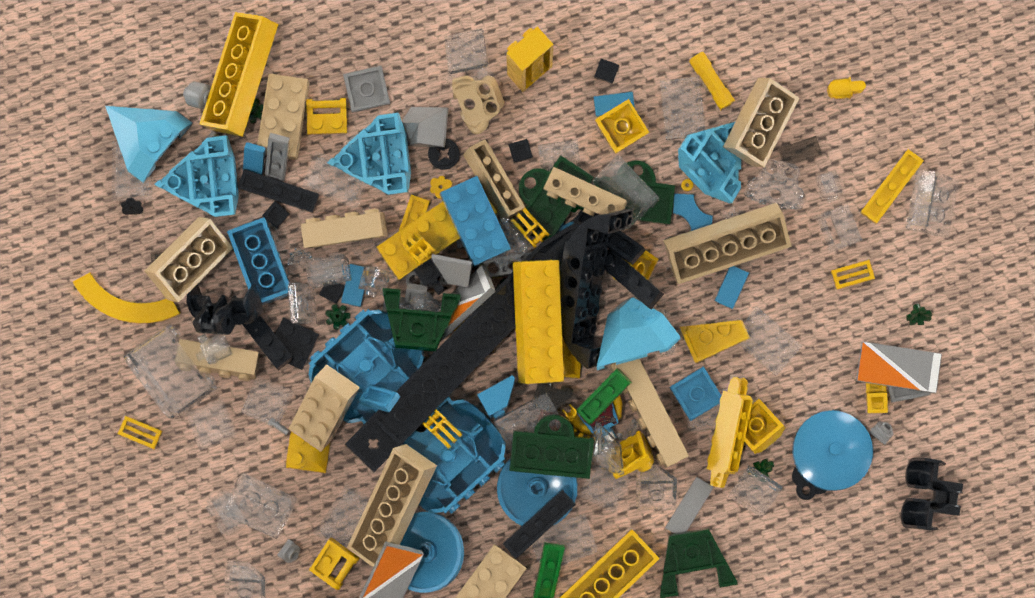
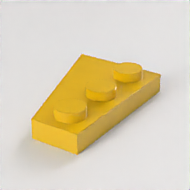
M742 320L680 327L695 363H699L750 339Z

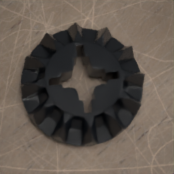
M447 138L445 147H429L428 150L429 161L440 170L452 168L457 164L460 157L459 148L456 143ZM450 148L447 153L450 160L445 157L440 159V153L437 149L445 151Z

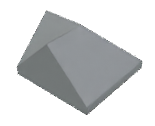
M411 107L402 120L407 134L408 146L445 147L449 108Z
M432 254V261L448 286L452 284L468 288L473 267L471 261Z

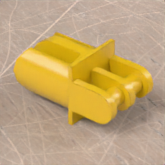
M851 77L833 80L827 87V93L830 98L851 99L853 94H859L864 91L866 83L864 81H851Z
M524 208L522 211L534 225L531 226L520 213L516 216L528 228L527 231L514 218L510 221L536 248V244L540 241L543 242L542 239L550 234ZM540 227L543 231L537 234L535 230ZM532 233L536 236L533 240L529 238Z
M414 233L413 235L418 241L410 237L407 240L412 246L409 247L404 242L403 247L419 264H422L421 261L425 257L428 258V255L431 252L434 253L435 250L423 237Z
M435 409V413L428 417L429 419L426 423L423 422L422 424L449 449L451 445L439 434L443 432L455 443L457 440L445 429L446 426L459 437L462 436V433ZM441 417L442 420L437 423L436 420ZM435 423L436 426L431 429L430 426Z

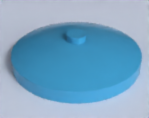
M823 411L811 416L800 426L794 437L792 454L798 472L807 482L822 490L839 491L855 485L866 475L872 463L873 445L867 429L858 419L841 411Z
M510 459L499 473L497 480L499 503L506 515L521 526L561 489L574 502L576 501L577 480L574 477L509 471ZM569 510V511H568L560 520H558L555 524H557V523H559L560 521H562V520L569 514V512H570L571 510Z
M416 512L400 543L402 546L422 550L424 554L408 589L419 593L439 591L456 578L462 567L464 559L462 537L456 526L446 517L437 513Z

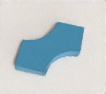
M674 193L673 214L683 217L690 225L691 231L712 224L713 216L703 213L697 207L694 195Z

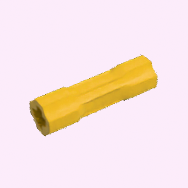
M700 52L692 57L689 61L691 66L704 82L720 111L733 104L734 98L716 74L705 53Z

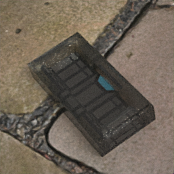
M816 136L778 148L784 168L822 155Z

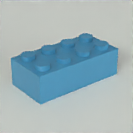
M478 176L440 192L442 201L473 267L511 249Z
M265 217L227 231L248 290L253 284H256L262 305L294 294Z

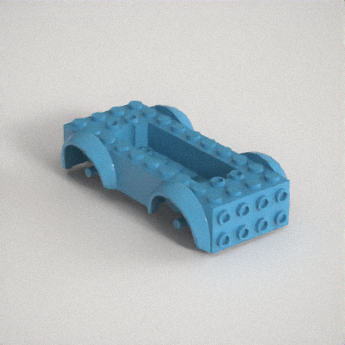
M368 309L366 312L362 310L355 316L356 321L353 324H346L340 330L341 334L336 339L332 337L326 342V348L322 352L318 350L310 357L311 362L309 363L308 375L311 383L314 377L328 365L360 387L343 419L347 423L362 421L365 424L379 410L364 406L359 402V399L369 385L397 391L423 363V350L395 348L388 314L382 310L370 311ZM447 397L436 409L462 433V436L459 437L446 426L445 429L457 440L453 443L443 432L439 434L451 445L449 449L428 429L424 432L415 430L402 443V445H409L437 465L419 503L420 507L430 513H454L460 507L458 503L463 498L468 500L475 493L473 489L478 484L482 487L490 479L488 475L491 472L495 471L497 473L505 465L503 461L505 460L506 443L495 425L484 413L467 400L452 401ZM439 417L436 422L439 423L442 418ZM433 423L430 428L433 429L436 424Z

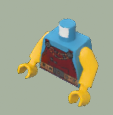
M621 395L591 425L576 411L577 409L569 404L571 407L569 413H566L564 409L562 410V413L570 420L574 428L585 435L596 436L602 433L606 443L617 438L612 427L619 424L618 420L622 417L623 403Z

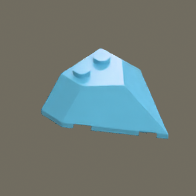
M105 106L127 171L142 183L156 169L155 163L177 137L181 139L193 124L177 111Z
M399 113L378 115L369 126L357 134L327 163L388 195L409 192L411 166L407 134Z
M735 122L689 134L678 149L679 168L704 194L729 204L734 201L741 189V181H739L741 159L723 148Z
M228 136L206 138L196 150L190 152L164 178L158 180L154 185L214 217L235 215L239 193L235 156Z
M632 297L620 303L607 315L596 368L600 370L605 368L604 365L615 362L618 365L648 356V353L655 351L660 353L666 352L681 339L680 335L662 313L655 309H649L641 301Z

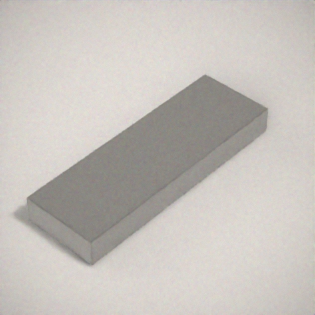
M270 133L265 168L266 177L284 182L290 138Z
M696 477L665 528L674 534L687 532L714 487Z

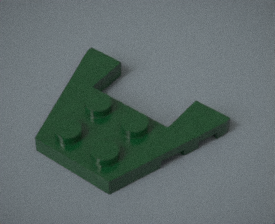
M383 288L382 292L395 348L436 351L461 301V295L443 293L441 312L399 309L401 289Z
M708 528L668 535L660 598L678 596L675 575L715 567L720 588L738 585Z

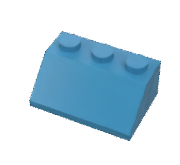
M513 375L477 394L490 419L494 417L497 420L506 415L505 410L508 409L515 385Z

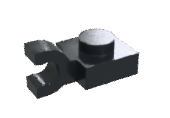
M431 259L414 269V272L424 286L431 284L437 295L445 291L444 287L437 280L442 275Z

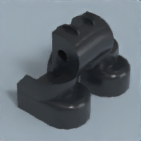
M198 284L187 294L186 303L191 315L195 318L193 325L198 333L230 335L236 324H252L263 311V305L256 284L250 287L244 298L233 296L229 303H227L225 295H222L217 303H212L210 296H203L201 294Z
M912 458L908 462L905 473L907 486L915 489L932 490L933 499L932 501H926L924 499L907 498L901 509V523L903 527L935 531L939 529L932 526L933 513L960 516L961 505H957L958 494H963V484L937 480L939 466L946 465L942 460Z

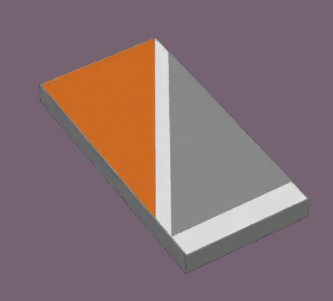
M483 265L470 276L468 288L459 286L451 293L460 294L461 301L442 340L495 293V288L487 268ZM442 302L432 312H441Z
M862 341L856 381L935 394L942 354Z
M385 541L359 598H403L424 555L423 551Z

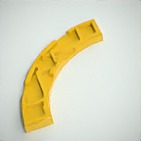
M91 273L73 281L79 293L93 307L120 321L138 324L154 323L180 315L174 301H169L166 298L151 303H132L118 299L105 291Z

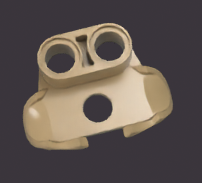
M462 76L452 80L453 97L458 99L462 110L460 113L461 118L473 134L482 133L487 129L489 120L495 117L504 106V100L496 79L492 76H484L481 80H474L470 76ZM483 84H487L490 90H486ZM472 99L475 102V107L472 109L467 108L465 100ZM489 102L495 103L497 108H492Z

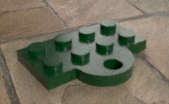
M561 155L553 165V167L588 183H591L594 179L592 175ZM553 167L550 171L541 168L532 169L526 172L519 182V194L521 199L527 204L526 209L550 234L549 236L546 235L543 240H547L557 234L574 209L565 204V199L558 197L556 200L546 195L547 191L543 188ZM528 178L536 180V185L532 189L525 186V181ZM522 212L521 215L531 226L534 225L527 215ZM518 218L517 222L527 228ZM540 227L535 230L537 234L543 231Z
M635 160L625 163L619 169L616 177L596 176L595 186L627 200L625 209L633 208V221L670 225L675 185L656 183L653 169L645 162ZM634 166H640L643 173L640 176H634L631 169Z
M558 414L546 415L536 423L534 432L513 430L509 471L590 479L594 438L574 436L573 427L568 419ZM554 419L559 420L561 423L560 428L552 430L549 427L550 421Z

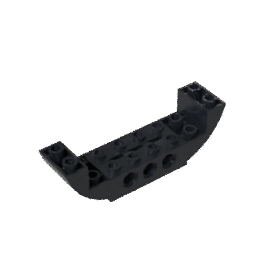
M633 208L622 209L590 218L574 231L569 240L565 241L560 274L562 337L572 355L587 369L597 366L602 338L596 337L594 334L597 329L596 321L599 312L600 295L602 293V279L605 273V258L608 253V238L610 233L631 228Z

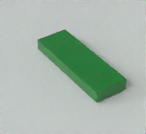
M619 368L615 369L576 411L591 425L632 382Z
M544 542L532 598H554L565 550L564 545Z

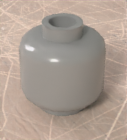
M195 81L191 82L183 92L186 104L191 107L204 109L211 89L210 85Z

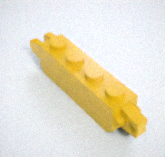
M733 377L728 385V390L723 391L720 398V408L715 421L716 427L711 439L712 446L707 458V469L711 470L710 485L724 488L729 474H735L739 469L753 403L751 396L746 395L748 382L745 378Z

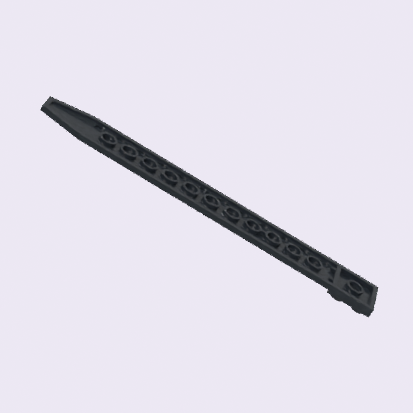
M573 223L545 240L524 261L559 260L560 276L565 241L571 238L579 226ZM513 272L500 284L495 293L480 305L396 391L401 397L390 412L378 410L345 443V446L373 473L389 458L393 448L401 446L516 327ZM370 439L372 441L377 439L378 449H370L368 447L370 445L368 441Z

